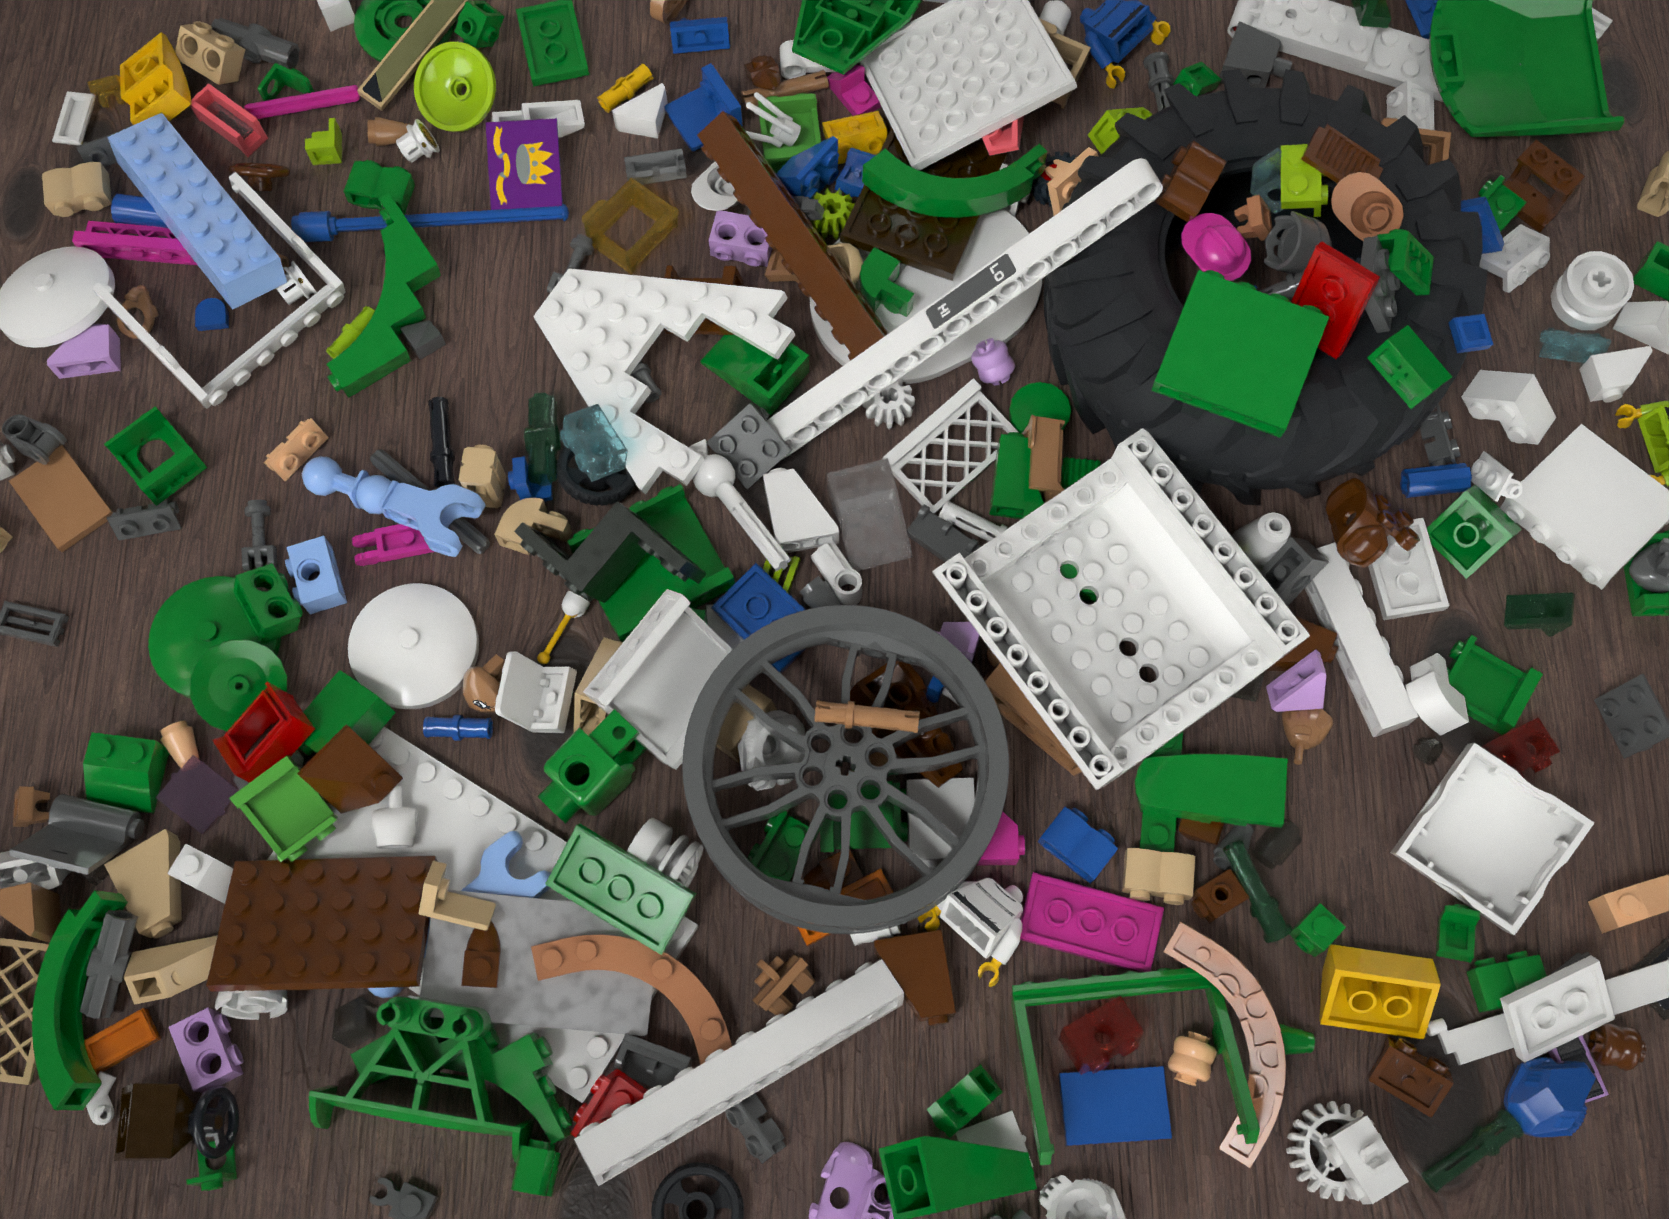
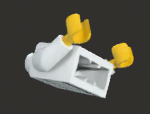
M985 878L977 882L964 881L955 891L948 894L944 901L917 918L919 923H922L926 918L933 917L925 925L926 931L931 932L936 931L939 927L940 920L938 916L940 915L941 919L984 958L987 959L992 956L991 962H985L979 967L978 976L980 980L985 971H993L995 975L989 982V987H993L999 981V967L1001 964L1006 965L1020 942L1023 927L1020 920L1023 907L1020 903L1023 901V895L1018 887L1010 885L1003 889L991 878Z

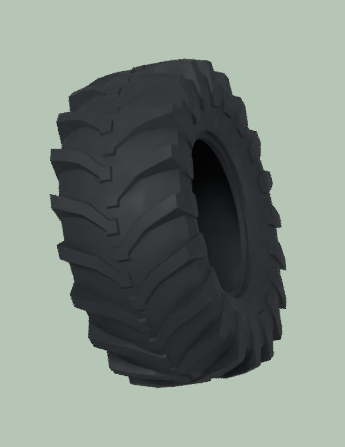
M1240 69L1222 71L1225 88L1223 91L1195 96L1180 83L1165 88L1164 92L1169 101V107L1162 109L1145 120L1126 113L1115 122V128L1120 138L1110 145L1100 157L1089 155L1085 158L1078 170L1081 182H1078L1069 202L1065 203L1062 210L1122 167L1139 158L1146 159L1159 180L1165 173L1170 175L1174 167L1171 160L1181 145L1186 147L1192 141H1195L1226 161L1221 174L1196 216L1205 213L1218 214L1227 219L1237 229V227L1245 225L1248 220L1239 222L1235 217L1234 210L1246 205L1247 198L1260 195L1270 208L1272 228L1276 225L1275 217L1281 215L1291 216V211L1315 218L1326 226L1332 241V248L1347 257H1352L1356 261L1357 257L1361 258L1363 241L1357 238L1333 212L1331 198L1333 190L1337 185L1336 182L1327 176L1321 177L1322 185H1328V205H1321V217H1314V208L1281 209V145L1309 144L1315 130L1319 126L1324 129L1325 125L1329 124L1381 159L1379 166L1383 168L1379 180L1403 205L1404 217L1399 229L1409 231L1434 256L1429 295L1416 296L1400 281V289L1395 290L1397 315L1392 317L1391 330L1389 332L1377 333L1366 310H1364L1365 316L1359 319L1343 354L1339 358L1335 359L1317 348L1289 424L1281 438L1151 391L1184 308L1170 283L1165 259L1182 246L1181 234L1188 223L1157 204L1155 200L1045 276L1044 317L1048 333L1049 354L1060 385L1069 384L1074 407L1092 435L1106 428L1116 449L1118 444L1143 428L1149 432L1198 495L1204 483L1219 485L1230 491L1237 501L1243 505L1261 506V489L1288 488L1299 493L1304 499L1321 495L1317 482L1347 473H1356L1359 476H1363L1375 468L1373 460L1388 452L1394 445H1400L1411 438L1421 427L1419 422H1424L1444 397L1448 388L1457 377L1468 352L1457 353L1448 322L1456 317L1482 314L1488 270L1479 268L1483 251L1482 225L1478 212H1461L1462 192L1459 173L1450 159L1426 165L1418 126L1405 115L1388 127L1374 120L1364 91L1348 84L1338 101L1312 94L1304 73L1285 69L1281 88H1251ZM1285 229L1280 230L1277 237L1281 238ZM1407 325L1452 376L1451 379L1412 409L1408 407L1367 358L1388 338Z

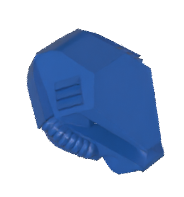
M1537 1057L1525 1063L1522 1062L1520 1065H1517L1505 1090L1504 1106L1506 1115L1514 1127L1529 1136L1539 1138L1573 1136L1572 1134L1584 1122L1585 1115L1587 1114L1585 1100L1596 1077L1585 1062L1565 1061L1557 1063L1552 1058Z

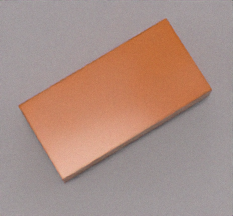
M142 1008L89 1037L84 1042L90 1062L98 1075L100 1071L103 1072L156 1043L161 1038L148 1009Z

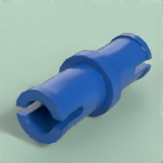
M454 715L453 718L427 716L423 722L425 738L452 737L454 741H461L463 738L490 739L493 733V721L491 718H464L463 715Z

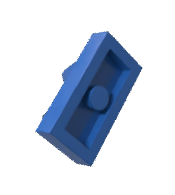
M684 17L680 21L670 22L673 54L730 49L727 17L689 20Z

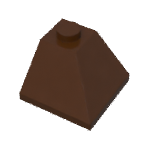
M347 724L297 773L341 814L380 803L403 779L394 768Z

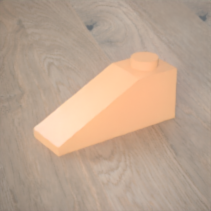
M1669 874L1588 901L1602 934L1669 912Z

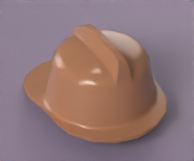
M1362 172L1349 174L1341 179L1333 190L1331 198L1333 212L1360 240L1364 241V238L1377 236L1378 234H1387L1390 230L1400 228L1404 217L1403 205L1379 179L1371 174Z

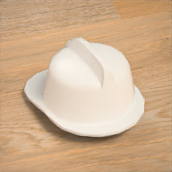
M716 162L711 164L694 181L691 194L699 206L707 210L720 211L736 206L740 202L733 195L735 188L732 184L723 180L717 172L719 166Z

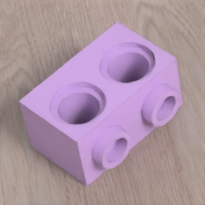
M722 210L716 212L709 237L711 256H715L723 261L735 260L744 262L749 266L757 267L761 265L767 267L772 248L765 240L766 232L763 228H758L748 215ZM727 236L733 237L732 239H729V240H724V239H722V238L727 237ZM754 242L762 243L760 245H752Z
M206 1008L169 1026L193 1091L204 1093L210 1087L221 1086L244 1074L240 1066L243 1063V1056L236 1044L232 1045L228 1032L231 1031L230 1023L227 1017L219 1013V1011ZM207 1024L209 1027L208 1037L204 1041L199 1042L198 1031ZM216 1056H220L222 1061L221 1067L216 1073L212 1074L210 1063Z

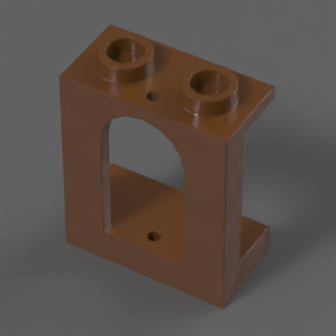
M1535 140L1517 158V167L1503 185L1527 202L1516 216L1538 233H1541L1559 214L1585 176L1538 140ZM1532 173L1555 190L1550 199L1527 182Z

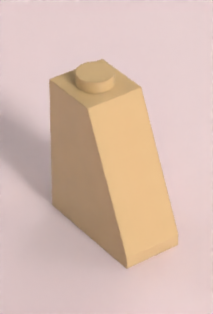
M605 637L601 641L575 692L574 732L580 727L589 735L608 716L583 691L623 642Z
M167 829L162 830L104 864L118 893L122 894L128 901L125 906L127 911L138 916L136 924L138 933L149 938H160L167 935L173 930V925L182 921L181 881L167 874L180 853V840L177 835Z

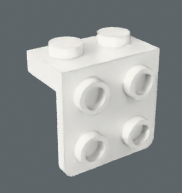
M516 651L508 652L496 697V714L533 733H565L577 671L571 667H543Z

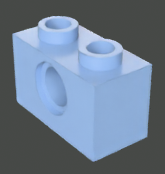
M325 536L287 547L289 559L285 560V564L290 577L295 578L297 587L292 588L294 598L299 602L300 606L302 605L309 614H313L347 603L333 547ZM320 571L316 579L308 581L312 573Z

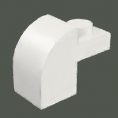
M1436 653L1410 667L1412 682L1406 684L1409 699L1420 718L1431 729L1441 736L1469 722L1465 697L1449 684L1446 661L1440 654Z

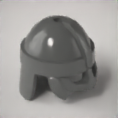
M1291 211V216L1281 215L1275 217L1276 225L1265 238L1267 257L1264 259V263L1276 269V271L1287 274L1293 273L1294 276L1304 272L1315 247L1321 241L1332 247V241L1326 226L1315 218L1304 216L1294 211ZM1285 229L1280 240L1277 239L1279 231ZM1278 245V257L1274 254V246Z

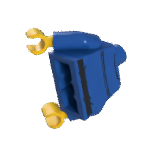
M1106 0L1096 10L1085 8L1080 15V23L1084 25L1086 34L1085 43L1091 47L1090 53L1100 68H1105L1107 71L1106 84L1112 89L1117 84L1112 76H1117L1121 82L1125 78L1124 69L1120 66H1114L1112 64L1113 61L1119 63L1151 31V40L1157 45H1161L1165 37H1168L1170 33V25L1165 21L1157 22V17L1150 11L1149 6L1144 5L1139 0Z

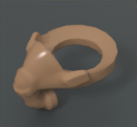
M144 285L133 287L124 296L126 300L122 306L127 311L132 308H139L144 314L142 327L150 333L154 326L155 317L159 316L156 307L152 304L148 289ZM117 317L119 330L131 339H139Z

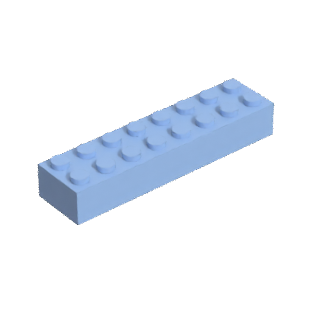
M162 113L107 137L119 166L141 194L149 201L159 217L179 240L232 310L287 283L280 257Z

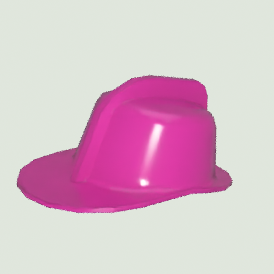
M1214 213L1200 214L1185 225L1181 234L1182 245L1187 254L1202 271H1216L1229 281L1240 278L1247 271L1251 261V250L1241 233L1223 216Z

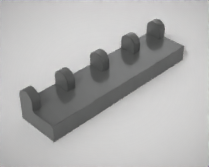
M925 504L919 510L916 519L906 530V536L943 562L948 561L959 552L965 558L981 547L978 545L979 542L974 538L971 540L953 527L950 521L947 520L945 522L932 513L930 507Z

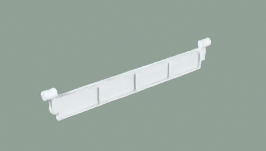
M1669 960L1605 980L1614 1015L1669 998ZM1504 1013L1449 1031L1444 1019L1440 1018L1430 1021L1426 1031L1430 1037L1438 1035L1444 1053H1454L1458 1065L1514 1048Z

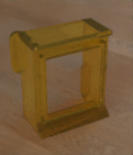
M631 177L607 202L605 200H598L582 216V223L585 227L586 236L594 241L592 246L632 275L637 265L674 227H678L677 217L679 211L676 207H672ZM633 205L655 222L628 251H625L603 234Z

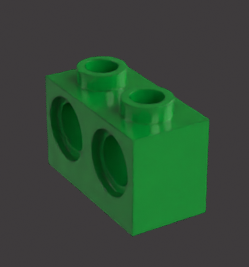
M273 563L235 576L233 592L261 644L298 630L300 617H302L301 606L296 599L292 600L288 593V583L282 573L278 574ZM257 587H265L269 591H260ZM279 613L284 617L276 618L271 616L270 614Z

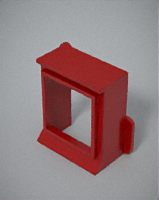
M269 682L265 683L267 688L259 694L223 737L212 739L233 774L249 783L288 754L291 757L315 729L294 700V697ZM278 719H280L279 722L273 727V729L253 750V752L246 758L244 754L258 740V738L264 733V731L270 725L275 724L278 721Z

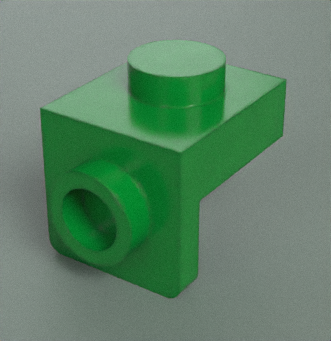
M1460 904L1445 905L1438 918L1436 956L1472 962L1475 948V929L1480 919V911L1471 910L1469 907Z

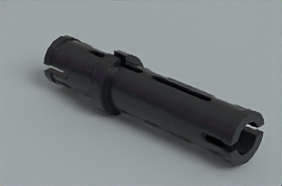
M434 397L428 401L432 439L430 461L433 463L434 485L437 488L450 484L455 485L453 474L455 452L451 446L449 402L444 397Z

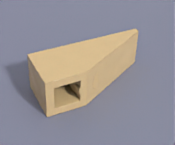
M217 936L132 952L124 974V980L134 1005L170 998L207 980Z

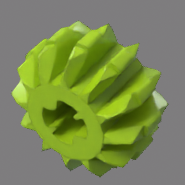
M827 187L825 195L816 192L814 199L818 200V203L825 209L822 220L809 221L818 233L822 232L824 240L828 235H833L835 240H837L855 204L852 203L850 194L842 196L840 188L835 193H831Z

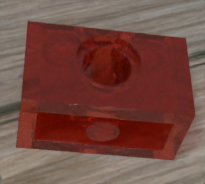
M1119 996L1063 1027L1058 1040L1080 1075L1089 1070L1094 1074L1110 1064L1109 1059L1119 1053L1122 1057H1125L1138 1049L1140 1046L1138 1043L1144 1031L1122 997ZM1096 1033H1104L1109 1036L1111 1043L1101 1044L1095 1039L1094 1035Z

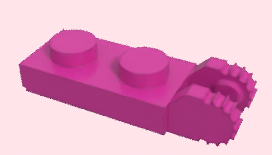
M402 524L374 529V532L355 535L352 538V544L357 548H365L377 544V550L358 553L354 556L355 564L360 566L434 552L428 547L420 531Z

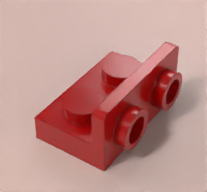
M618 1068L607 1076L601 1074L590 1090L594 1094L589 1104L583 1103L573 1117L576 1125L570 1134L577 1138L583 1128L595 1122L601 1124L611 1118V1114L620 1106L625 1104L633 1105L642 1100L643 1095L648 1090Z

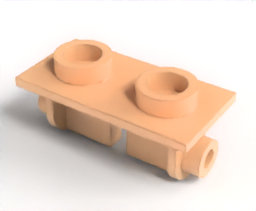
M312 418L307 419L305 422L300 421V425L286 437L288 441L285 444L281 442L270 454L266 455L268 459L264 464L272 471H275L285 482L328 439V436Z

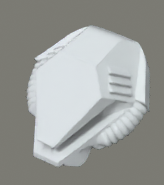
M780 710L766 713L776 722L801 736H805L804 725L795 715ZM755 718L747 721V729L738 744L742 771L762 766L799 763L804 759V754L768 732ZM794 779L760 780L748 783L750 787L753 786L756 791L773 788L776 783L780 786L785 785Z
M1059 1175L1051 1178L1040 1191L1039 1201L1047 1210V1219H1127L1115 1190L1098 1180L1083 1178L1072 1183L1066 1176Z

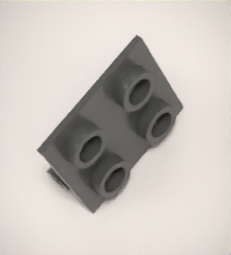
M752 403L748 404L706 442L717 455H721L730 461L735 470V476L746 489L750 488L763 474H766L792 451L766 420L769 417L768 412L762 407L757 410Z
M1644 674L1594 699L1624 759L1638 752L1653 748V745L1669 738V721Z

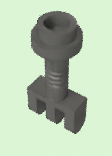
M578 234L576 238L571 240L570 246L574 251L565 273L568 269H579L585 255H592L594 241L591 238ZM553 272L547 286V293L552 292L564 276L563 274Z
M250 500L247 502L244 512L245 516L251 517L253 538L252 547L241 548L243 570H252V558H255L256 568L265 566L264 556H267L268 564L273 563L274 567L277 568V547L265 544L264 517L271 515V508L267 506V501Z

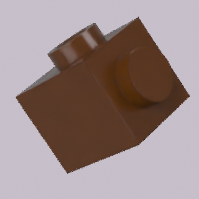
M1231 869L1196 889L1193 892L1191 904L1197 915L1201 919L1206 918L1210 924L1244 903L1250 897Z

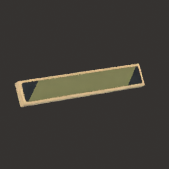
M431 0L357 90L358 94L383 111L418 68L424 56L437 45L455 23L464 8L465 2L473 0Z

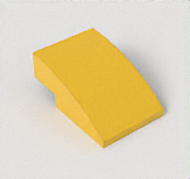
M159 33L120 65L121 99L130 105V121L133 125L160 113L168 121H171L192 104L184 71L164 33Z

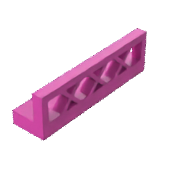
M88 221L86 231H74L72 242L76 247L91 249L102 256V258L197 265L169 228ZM96 231H106L109 233H98Z

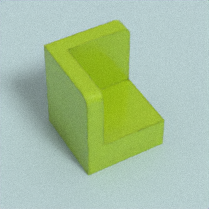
M329 118V131L313 132L312 138L305 139V150L313 165L342 163V132L335 118Z

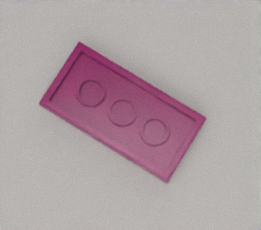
M1033 872L1021 916L1023 927L1020 940L1138 973L1151 972L1164 908Z

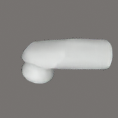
M100 1071L98 1077L102 1085L86 1105V1108L93 1123L105 1125L114 1116V1108L108 1093L116 1077Z

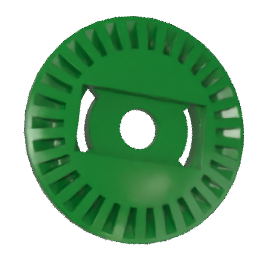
M363 0L357 9L354 19L355 34L362 49L370 57L381 62L409 28V26L406 28L398 27L396 25L397 19L401 16H409L412 18L413 23L423 11L421 5L427 6L431 0ZM454 24L436 46L449 41L453 33ZM381 25L383 32L390 39L383 37L376 27Z

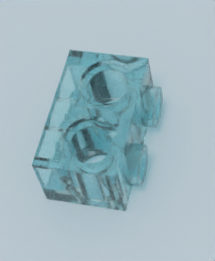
M599 404L564 416L563 430L560 431L561 439L567 448L572 449L580 471L586 472L591 482L626 468L628 450Z

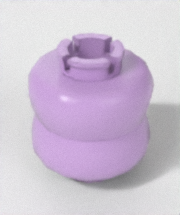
M993 338L986 339L987 343L983 340L976 345V350L971 356L972 363L978 369L979 378L982 382L992 383L994 386L1000 385L999 381L1003 384L1010 379V374L1015 369V364L1008 353L1007 345L1000 340L994 341Z

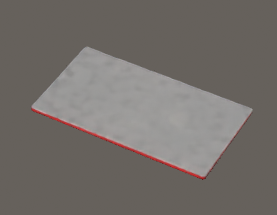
M448 890L449 892L496 904L491 921L498 932L501 948L498 988L461 986L464 952L474 928L431 918L420 997L485 1009L490 1015L491 1022L616 1034L627 1033L638 1036L647 1035L652 985L628 974L607 970H585L538 981L531 946L581 935L603 934L630 939L634 938L575 902ZM435 1008L430 1017L444 1018V1015L440 1009Z

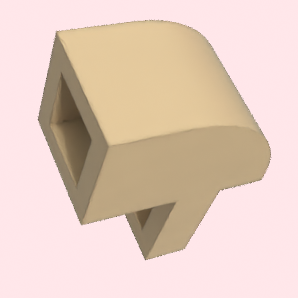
M526 498L515 502L505 511L494 535L500 546L529 555L530 553L520 545L523 539L514 532L522 522L548 537L568 543L572 530L565 516L554 511L548 513L543 499Z

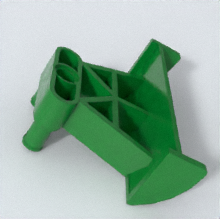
M411 995L391 998L378 1008V1021L381 1025L385 1026L387 1024L392 1029L346 1096L336 1095L338 1086L335 1085L321 1087L309 1092V1113L311 1122L316 1128H329L333 1108L337 1106L365 1114L416 1124L512 1137V1155L515 1163H517L520 1145L528 1146L534 1125V1120L528 1119L515 1126L493 1122L476 1040L484 1037L491 1028L489 1013L479 1007ZM435 1008L440 1009L444 1015V1022L440 1028L435 1027L430 1020V1015ZM410 1032L460 1040V1042L433 1065L428 1067ZM397 1044L410 1067L386 1063V1060ZM463 1053L468 1077L440 1072ZM378 1072L418 1079L412 1108L360 1098ZM432 1082L470 1088L477 1119L427 1111Z

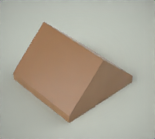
M31 882L0 889V915L29 936L50 943L61 922L59 894Z

